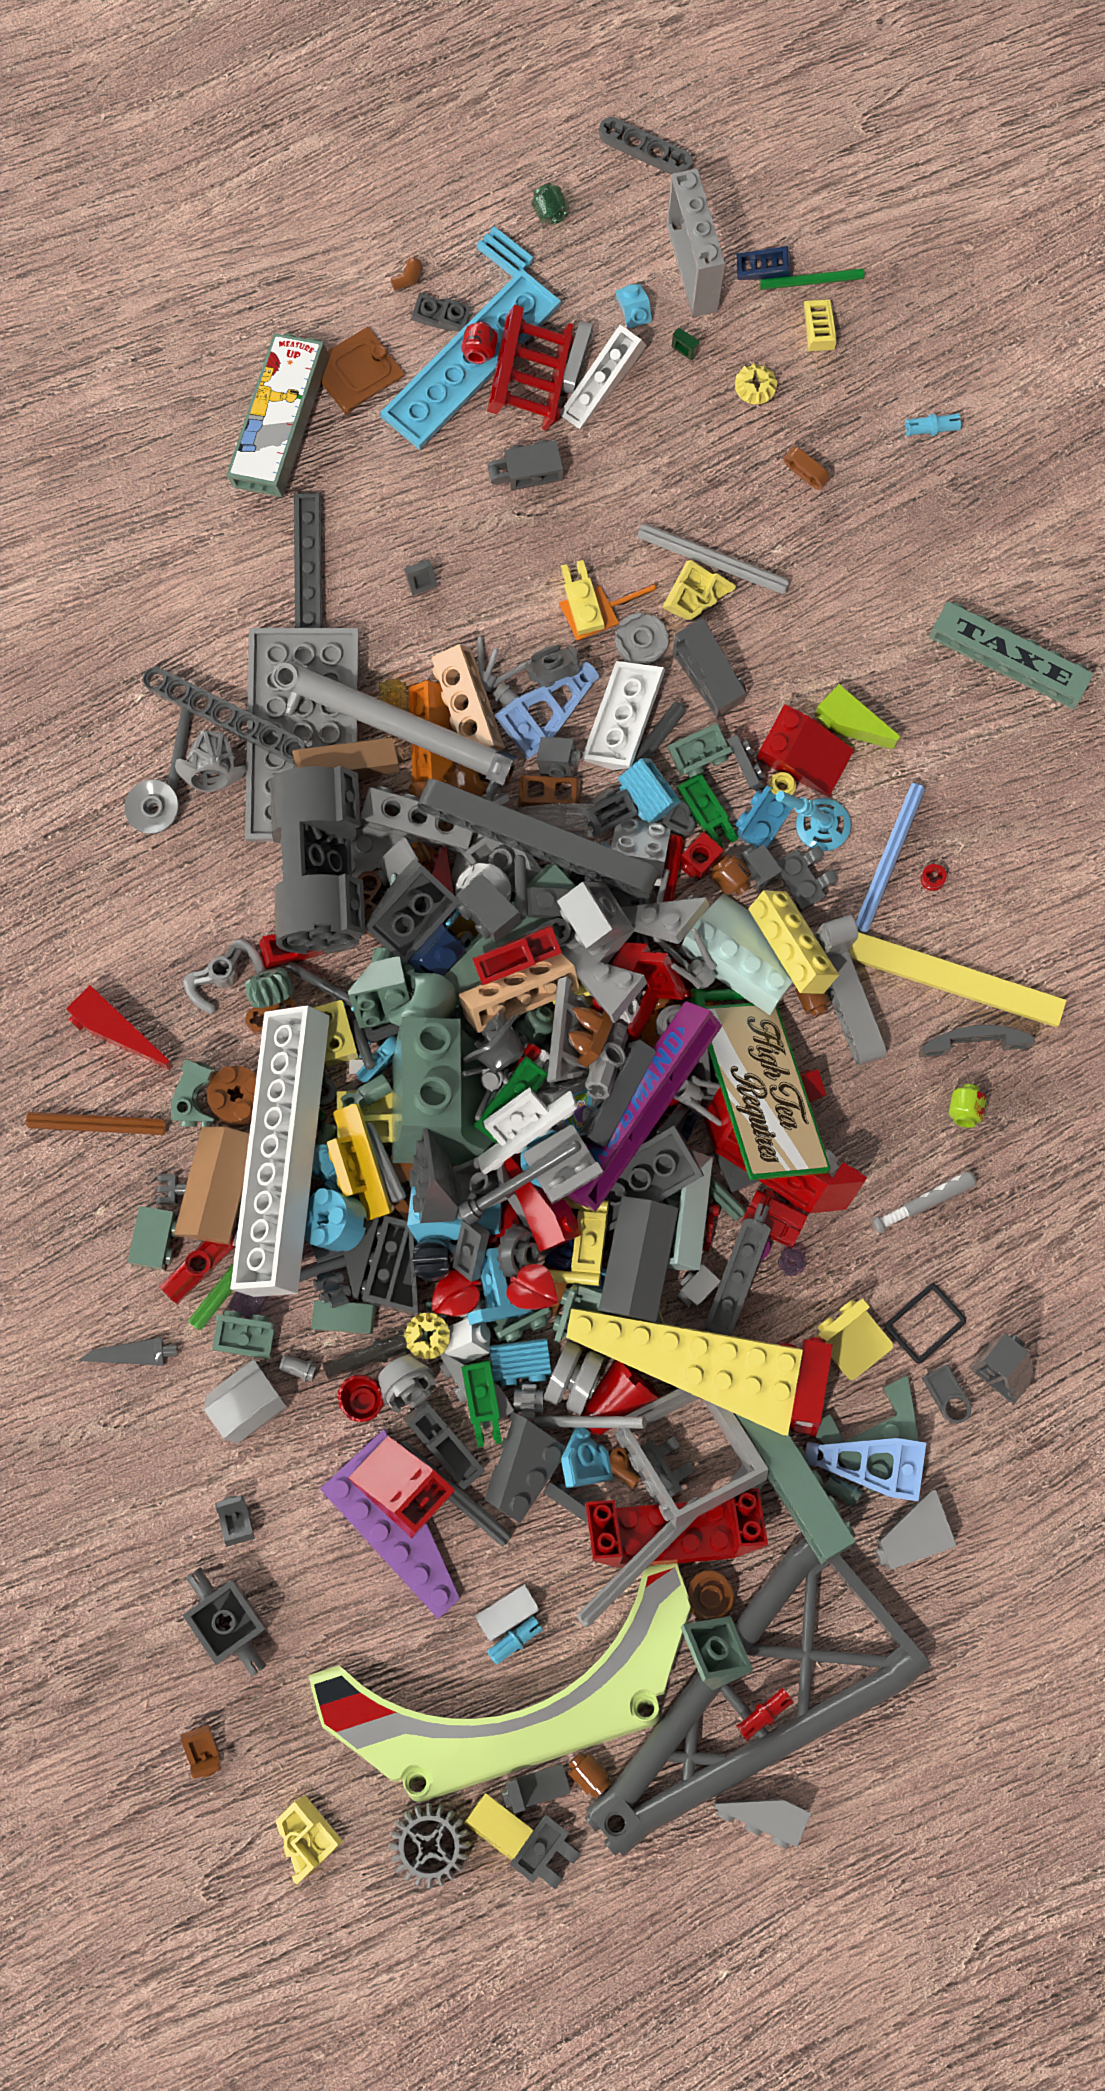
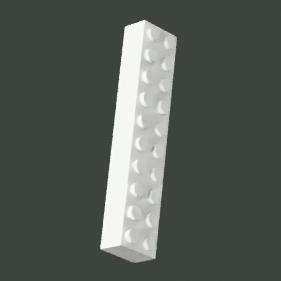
M310 1006L264 1013L231 1281V1290L253 1297L298 1294L330 1018L329 1015Z

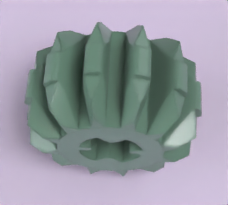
M274 968L258 973L256 976L250 977L244 984L247 998L254 1008H265L288 999L294 992L290 976L283 968Z

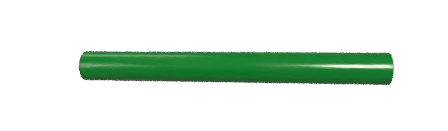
M864 269L760 279L759 285L760 290L860 280L864 279Z

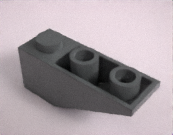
M381 1217L372 1220L364 1218L363 1227L366 1230L363 1238L353 1249L343 1251L353 1297L357 1301H360L361 1294H364L368 1279L366 1278L367 1271L371 1267L375 1250H373L375 1241L379 1238L383 1224L381 1223Z

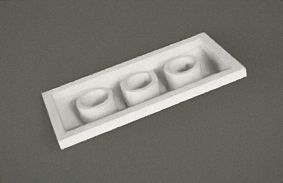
M616 661L582 756L584 761L610 770L628 769L632 766L665 672L664 667Z

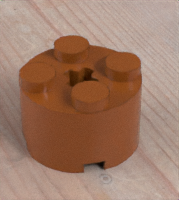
M223 1067L214 1075L207 1088V1100L211 1110L222 1123L230 1127L240 1128L251 1124L257 1075L246 1067ZM240 1092L243 1098H237L234 1102L232 1099V1095H237V1093Z

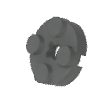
M553 645L534 653L531 656L532 662L530 664L526 662L525 664L529 679L539 683L540 687L545 686L547 688L554 685L555 681L577 675L580 672V657L577 649L572 645H567L568 649H560L559 645Z

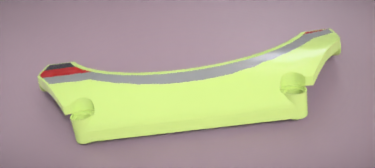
M677 1563L648 1566L643 1571L636 1600L618 1636L603 1656L583 1676L543 1702L520 1711L495 1717L450 1719L408 1710L371 1692L339 1665L310 1674L309 1680L323 1729L369 1762L393 1783L402 1780L404 1788L412 1800L425 1802L656 1725L660 1717L656 1696L665 1694L683 1635L681 1626L687 1624L692 1608ZM644 1705L654 1708V1713L649 1717L640 1716L638 1711ZM423 1779L426 1781L424 1790L421 1792L412 1791V1784L416 1780Z

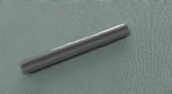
M408 1442L401 1444V1446L435 1470L455 1489L449 1500L498 1544L505 1546L512 1538V1534Z

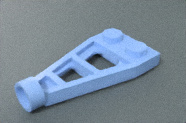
M584 662L579 666L580 672L573 677H565L555 681V684L550 687H539L513 699L494 715L526 759H530L538 752L541 737H554L590 686L599 679L597 671L590 663ZM566 685L572 692V697L563 707H560L551 694L559 687ZM539 701H546L553 711L552 717L544 727H539L528 712L529 707Z
M899 1438L825 1445L808 1442L806 1448L808 1461L806 1463L808 1466H818L886 1496L918 1501L926 1443ZM819 1450H821L823 1452V1458L822 1460L817 1461ZM842 1451L860 1452L862 1455L860 1469L852 1471L840 1467L838 1455ZM887 1452L893 1456V1472L889 1479L883 1480L868 1472L867 1460L872 1454Z

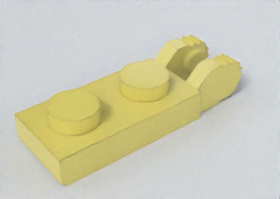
M577 561V570L581 580L575 582L571 580V572L567 564L561 565L565 582L564 588L578 635L605 629L591 578H588L584 561Z

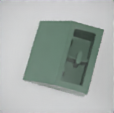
M400 956L372 962L348 990L359 1028L374 1027L378 1024L390 1022L388 1020L389 1011H395L411 1000L410 989L407 987Z

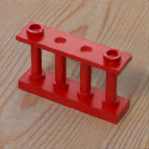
M513 305L506 315L487 412L497 415L503 406L507 407V405L544 416L542 429L547 431L553 422L556 423L560 416L561 408L558 407L568 351H571L575 336L572 335L574 324L568 323L560 334L525 322L526 320L522 318L524 308ZM525 333L558 344L556 358L522 347L521 343L517 342L518 336ZM520 357L554 368L551 381L517 371L516 367L512 366L514 358ZM515 381L549 392L547 404H539L512 395L511 391H508L509 382Z

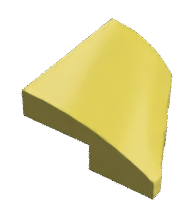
M689 560L685 563L662 608L679 617L692 620L701 614V611L711 607L721 597L732 592L736 585L719 574H712L692 560Z
M306 1795L296 1800L276 1820L279 1834L284 1839L283 1848L286 1857L290 1856L295 1870V1875L292 1878L296 1885L305 1879L343 1842Z

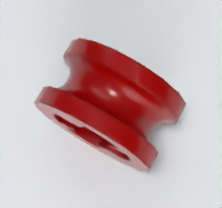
M930 864L924 868L920 882L926 890L937 891L943 887L947 873L941 865ZM931 872L938 873L936 877L940 876L941 879H937L935 883L930 882L931 878H927L926 875L929 876Z

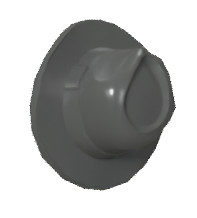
M498 1012L482 1031L484 1042L477 1041L474 1044L476 1050L464 1057L462 1062L468 1066L474 1064L478 1059L493 1073L503 1070L516 1059L523 1047V1043L512 1027V1024L520 1017V1014L517 1012L507 1020L501 1012Z

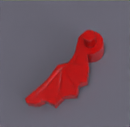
M709 1204V1207H707V1235L704 1251L710 1250L713 1217H718L719 1205Z

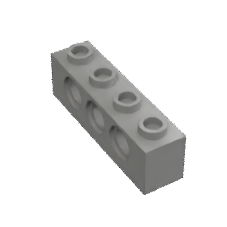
M377 786L376 789L369 787L360 817L361 825L418 842L422 841V843L439 848L443 846L446 847V850L460 854L470 847L474 832L454 824V828L451 831H441L438 825L444 820L420 810L417 807L418 797L410 794H403V797L392 794L393 791L382 786ZM389 806H396L400 809V813L397 816L391 817L385 813V810ZM421 813L427 817V820L423 824H416L412 821V817L415 814Z

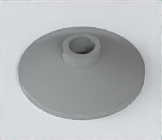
M159 780L140 782L127 795L124 807L125 815L130 825L139 832L145 834L160 833L169 828L175 821L179 810L178 797L175 791L165 782ZM158 805V811L151 813L152 806Z

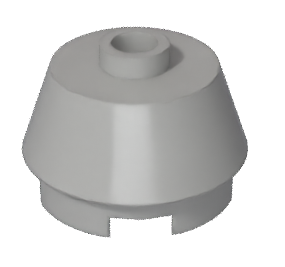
M411 1355L393 1360L381 1371L378 1377L383 1402L396 1413H400V1407L408 1404L412 1408L421 1404L431 1395L429 1391L430 1386L437 1384L433 1377L432 1369Z

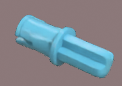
M531 1615L529 1619L513 1631L508 1630V1635L488 1649L487 1653L495 1664H499L517 1649H524L523 1645L542 1632L543 1629L538 1625L535 1617Z

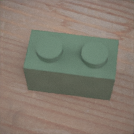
M139 1206L128 1257L130 1265L165 1271L166 1266L171 1265L174 1248H170L172 1237H177L174 1235L177 1224V1215L174 1212Z

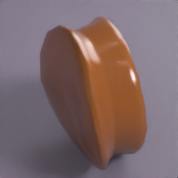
M702 1571L696 1574L688 1584L687 1594L692 1608L691 1612L699 1620L723 1618L730 1614L734 1606L735 1597L732 1586L722 1574L715 1571Z

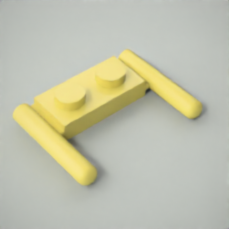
M564 1197V1200L571 1209H579L577 1221L582 1235L574 1240L572 1271L549 1270L554 1282L600 1286L609 1200H604L595 1212L572 1201L569 1197Z

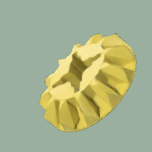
M753 363L751 366H744L737 374L735 389L738 396L745 402L763 404L774 396L777 389V380L774 376V371L767 369L765 364L758 366ZM754 376L758 378L759 382H763L760 383L758 392L755 388V385L750 384L752 383Z
M434 1313L416 1315L407 1323L406 1333L404 1334L407 1343L406 1348L410 1349L414 1356L425 1360L440 1356L447 1349L450 1341L448 1325L440 1316ZM422 1328L425 1331L436 1330L430 1337V1344L427 1341H417L423 1335Z

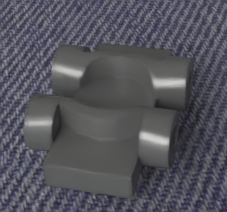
M329 1271L316 1276L313 1284L316 1291H323L320 1293L323 1304L329 1302L333 1309L348 1303L346 1296L351 1295V1290L348 1284L340 1286V1283L344 1282L341 1272L333 1273V1271Z

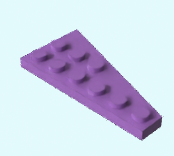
M383 1429L320 1490L428 1609L440 1619L460 1597L427 1523L411 1539L348 1479L388 1436L385 1429Z

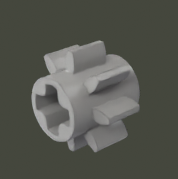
M522 1384V1390H515L514 1411L521 1412V1416L524 1418L535 1419L536 1412H544L545 1400L543 1397L545 1392L537 1390V1384Z

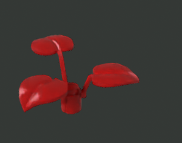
M503 1201L501 1233L489 1235L487 1245L494 1244V1248L500 1245V1238L505 1235L506 1229H510L513 1224H520L517 1213L511 1204ZM540 1264L526 1265L519 1270L517 1278L514 1276L511 1278L505 1277L506 1283L509 1285L506 1295L514 1306L521 1309L537 1310L559 1304L554 1279L549 1270ZM457 1270L449 1272L446 1277L439 1281L432 1298L433 1312L449 1316H463L472 1312L480 1301V1292L476 1286L483 1287L482 1281L475 1280L471 1282Z

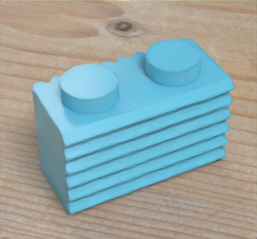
M650 758L639 759L638 762L634 763L633 766L618 777L622 785L620 790L627 789L631 799L637 805L638 816L644 821L658 822L681 802Z
M547 1339L490 1346L494 1382H500V1387L517 1385V1379L528 1378L529 1383L546 1381V1376L551 1375Z

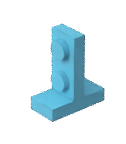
M497 1248L486 1250L480 1275L487 1308L468 1313L469 1325L520 1317L533 1313V1310L514 1306L507 1298L506 1291L509 1285L506 1283L503 1271L499 1270L500 1263L497 1261L499 1254Z

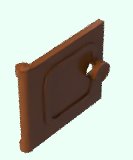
M367 326L327 351L329 359L321 383L345 415H348L353 411V408L405 377V374Z

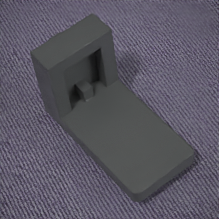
M562 1764L507 1780L505 1783L507 1789L501 1790L506 1808L512 1807L514 1813L524 1811L526 1807L570 1793V1787Z

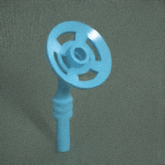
M779 791L776 794L778 802L794 808L798 813L796 819L797 834L801 841L809 848L813 849L819 846L824 852L831 851L840 847L848 838L851 829L850 817L846 809L838 802L827 798H818L811 801L804 797L797 798L784 791ZM817 805H829L834 807V809L828 807L818 808ZM805 816L811 817V829L805 831L803 824ZM840 816L844 820L842 834L836 831L838 826L837 817ZM814 837L819 838V839H830V838H831V839H832V842H829V843H820V842H817V841L813 840V838H814Z

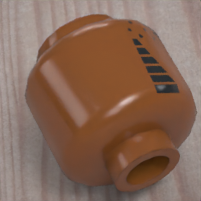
M726 854L711 867L713 870L711 879L726 895L736 892L739 896L751 885L748 882L751 878V872L738 855L729 856Z

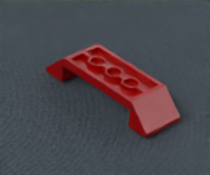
M719 1087L707 1110L721 1120L722 1125L718 1126L708 1118H704L710 1141L716 1153L747 1172L721 1087ZM843 1162L833 1177L827 1173L759 1179V1181L810 1214L846 1210L867 1177L856 1168L850 1167Z
M759 1488L749 1489L699 1515L649 1566L734 1559L768 1546ZM615 1500L586 1502L585 1508L592 1561L615 1568H623L669 1522L664 1519L660 1512L659 1505L661 1504L616 1508ZM688 1502L675 1503V1505L680 1510Z

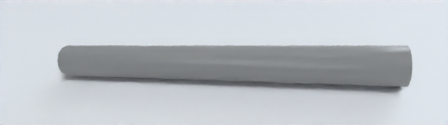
M537 1415L535 1424L537 1427L645 1429L647 1421L645 1417Z

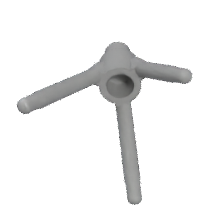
M479 636L478 670L486 693H490L492 687L495 688L501 682L526 669V662L528 664L532 662V659L496 678L491 673L499 649L494 648L485 672L483 637Z

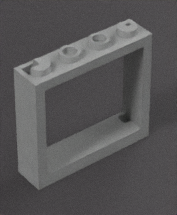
M698 168L671 174L666 226L692 317L718 312L725 262ZM680 226L682 229L674 230L673 227ZM707 257H708V261H709L708 264H706V262H705V258H707Z
M679 1388L626 1415V1417H645L646 1425L700 1397ZM704 1399L703 1401L748 1471V1474L678 1510L632 1434L639 1429L617 1428L615 1433L622 1448L627 1447L631 1456L629 1458L635 1471H641L645 1477L644 1484L648 1493L652 1497L656 1496L660 1502L659 1509L666 1521L670 1520L675 1528L767 1479L768 1467L734 1413Z

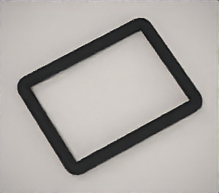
M930 1284L886 1323L885 1328L907 1354L919 1364L924 1362L966 1324V1318L936 1284ZM933 1289L961 1321L922 1356L918 1357L891 1326Z

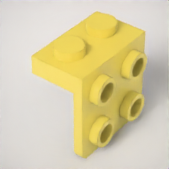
M863 1298L857 1303L853 1299L839 1309L842 1312L839 1318L834 1321L829 1317L817 1327L820 1333L815 1336L825 1339L828 1344H833L831 1359L848 1380L856 1379L893 1348L891 1340L866 1311L870 1307Z

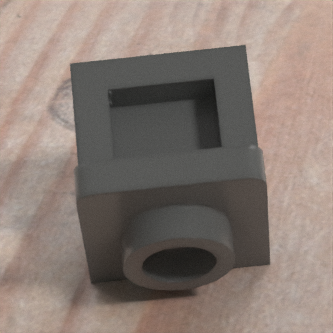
M230 1496L223 1501L215 1503L226 1547L255 1539L249 1508L243 1496Z

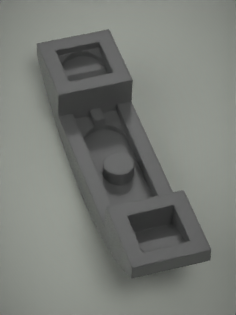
M967 1026L948 1031L930 1040L920 1049L919 1058L945 1056L951 1051V1044L1001 1040L1002 1051L1029 1049L1035 1043V1038L1020 1030L1004 1026Z

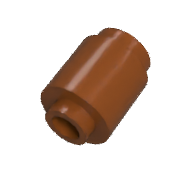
M797 988L795 989L805 1014H812L813 1017H816L828 1011L827 1006L831 1004V1001L826 991L824 994L800 993Z
M579 1752L568 1763L571 1767L568 1771L570 1777L587 1795L591 1794L593 1798L598 1797L611 1783V1780L607 1777V1771L590 1752L585 1755Z

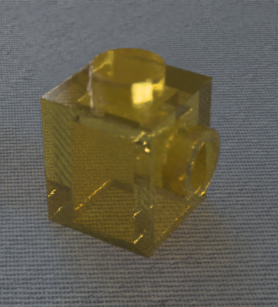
M388 679L385 682H379V700L408 712L406 682H401L398 679Z

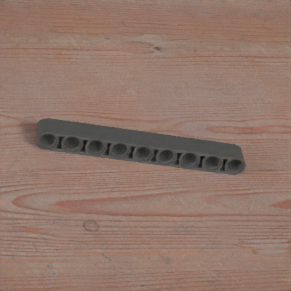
M428 779L417 803V807L429 815L598 882L606 883L608 886L639 898L647 899L650 897L660 873L656 867L649 863L435 779Z

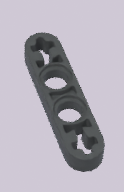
M608 117L600 123L599 137L606 145L669 174L691 170L692 157L686 150L617 118ZM611 128L615 129V132L612 131L611 134L606 133L607 131H610ZM631 137H636L641 143L633 147L627 143V140ZM653 148H660L664 154L661 157H653L650 151ZM668 154H671V158L669 157V161L667 162ZM680 160L684 161V164H681L680 167L676 166V163H679Z

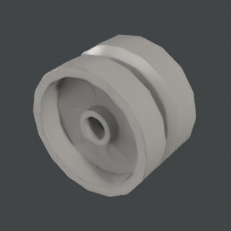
M567 1340L543 1399L557 1405L561 1402L567 1389L571 1391L566 1403L567 1410L581 1415L588 1398L591 1399L601 1375L598 1372L605 1356L591 1350L587 1353L581 1366L577 1364L582 1352L581 1346Z

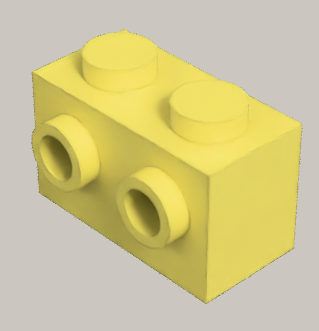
M339 1000L314 1007V1009L330 1016L325 1053L326 1067L358 1059V1053L343 1001Z

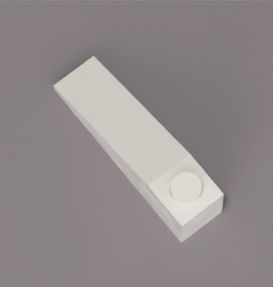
M619 325L560 411V416L581 430L632 368L647 345L639 337L622 325Z

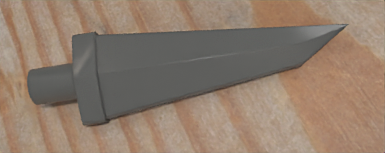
M155 1337L154 1339L94 1349L79 1361L164 1366L165 1357L178 1356V1345H164L163 1337Z

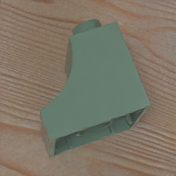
M402 1017L392 1057V1163L413 1164V1155H416V1141L421 1140L423 1129H428L451 1157L452 1165H461L477 1158L497 1144L473 1126V1123L476 1121L477 1110L486 1093V1088L480 1082V1073L462 1077L461 1072L476 1068L484 1063L477 1059L474 1064L467 1066L462 1062L464 1057L476 1050L474 1044L477 1040L464 1033L460 1027V1019ZM502 1083L498 1089L494 1090L488 1104L496 1095V1093L500 1090L504 1083Z

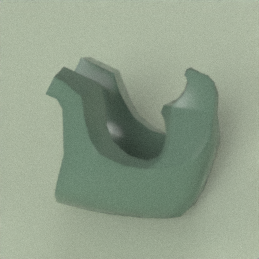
M415 969L407 970L405 974L407 987L411 990L415 988L414 995L405 1005L395 1011H389L388 1020L400 1026L402 1017L449 1019L458 1003L457 991L452 983L436 973H416Z

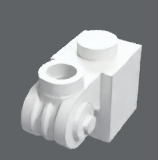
M479 1301L477 1307L472 1312L486 1309V1301ZM467 1314L460 1316L463 1318L462 1321L448 1327L450 1341L445 1350V1354L462 1364L490 1353V1328L486 1326V1322L469 1325Z

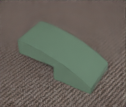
M314 1300L311 1329L373 1334L376 1306L348 1302L332 1309L329 1302L323 1304L322 1301Z

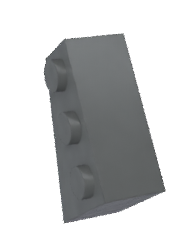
M384 1216L362 1300L366 1304L413 1316L419 1315L418 1282L413 1266L415 1238L407 1226L408 1221Z
M1005 1333L990 1341L969 1369L1014 1405L1035 1378L1029 1352L1024 1349L1025 1343L1014 1334L1009 1336Z

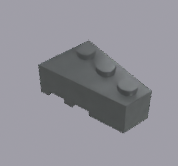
M704 618L676 633L672 654L716 719L744 703L746 686L734 673Z
M511 1412L509 1420L512 1422L507 1438H503L501 1444L503 1451L499 1464H495L484 1500L521 1523L560 1463L566 1447L526 1418Z

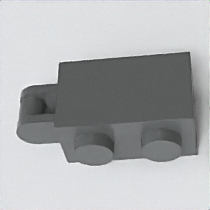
M541 440L528 446L514 445L504 450V459L491 461L487 464L491 484L509 483L511 491L563 481V466L557 440ZM506 469L505 473H500L499 471Z

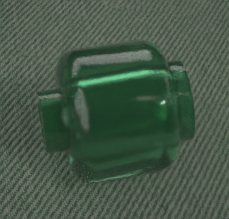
M547 183L533 192L534 197L531 200V205L540 222H551L552 225H556L566 218L565 213L569 209V202L560 186Z

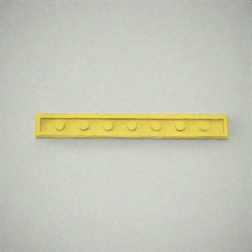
M858 932V939L848 950L851 960L1056 1028L1060 1024L1066 1004L1065 999Z

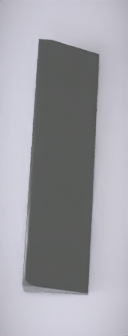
M637 1040L628 1043L624 1048L626 1059L618 1068L609 1097L605 1100H596L579 1132L584 1143L598 1147H605L656 1053L652 1047L643 1041Z

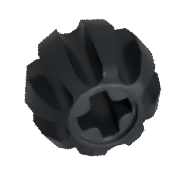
M426 1239L415 1246L413 1250V1266L416 1275L425 1281H437L449 1274L451 1256L449 1247L445 1242L439 1239Z

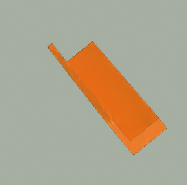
M426 680L408 687L409 712L453 731L450 723L451 713L449 707L446 706L441 696L443 691L441 684ZM411 743L412 783L428 781V779L444 782L443 776L445 774L455 772L454 761Z

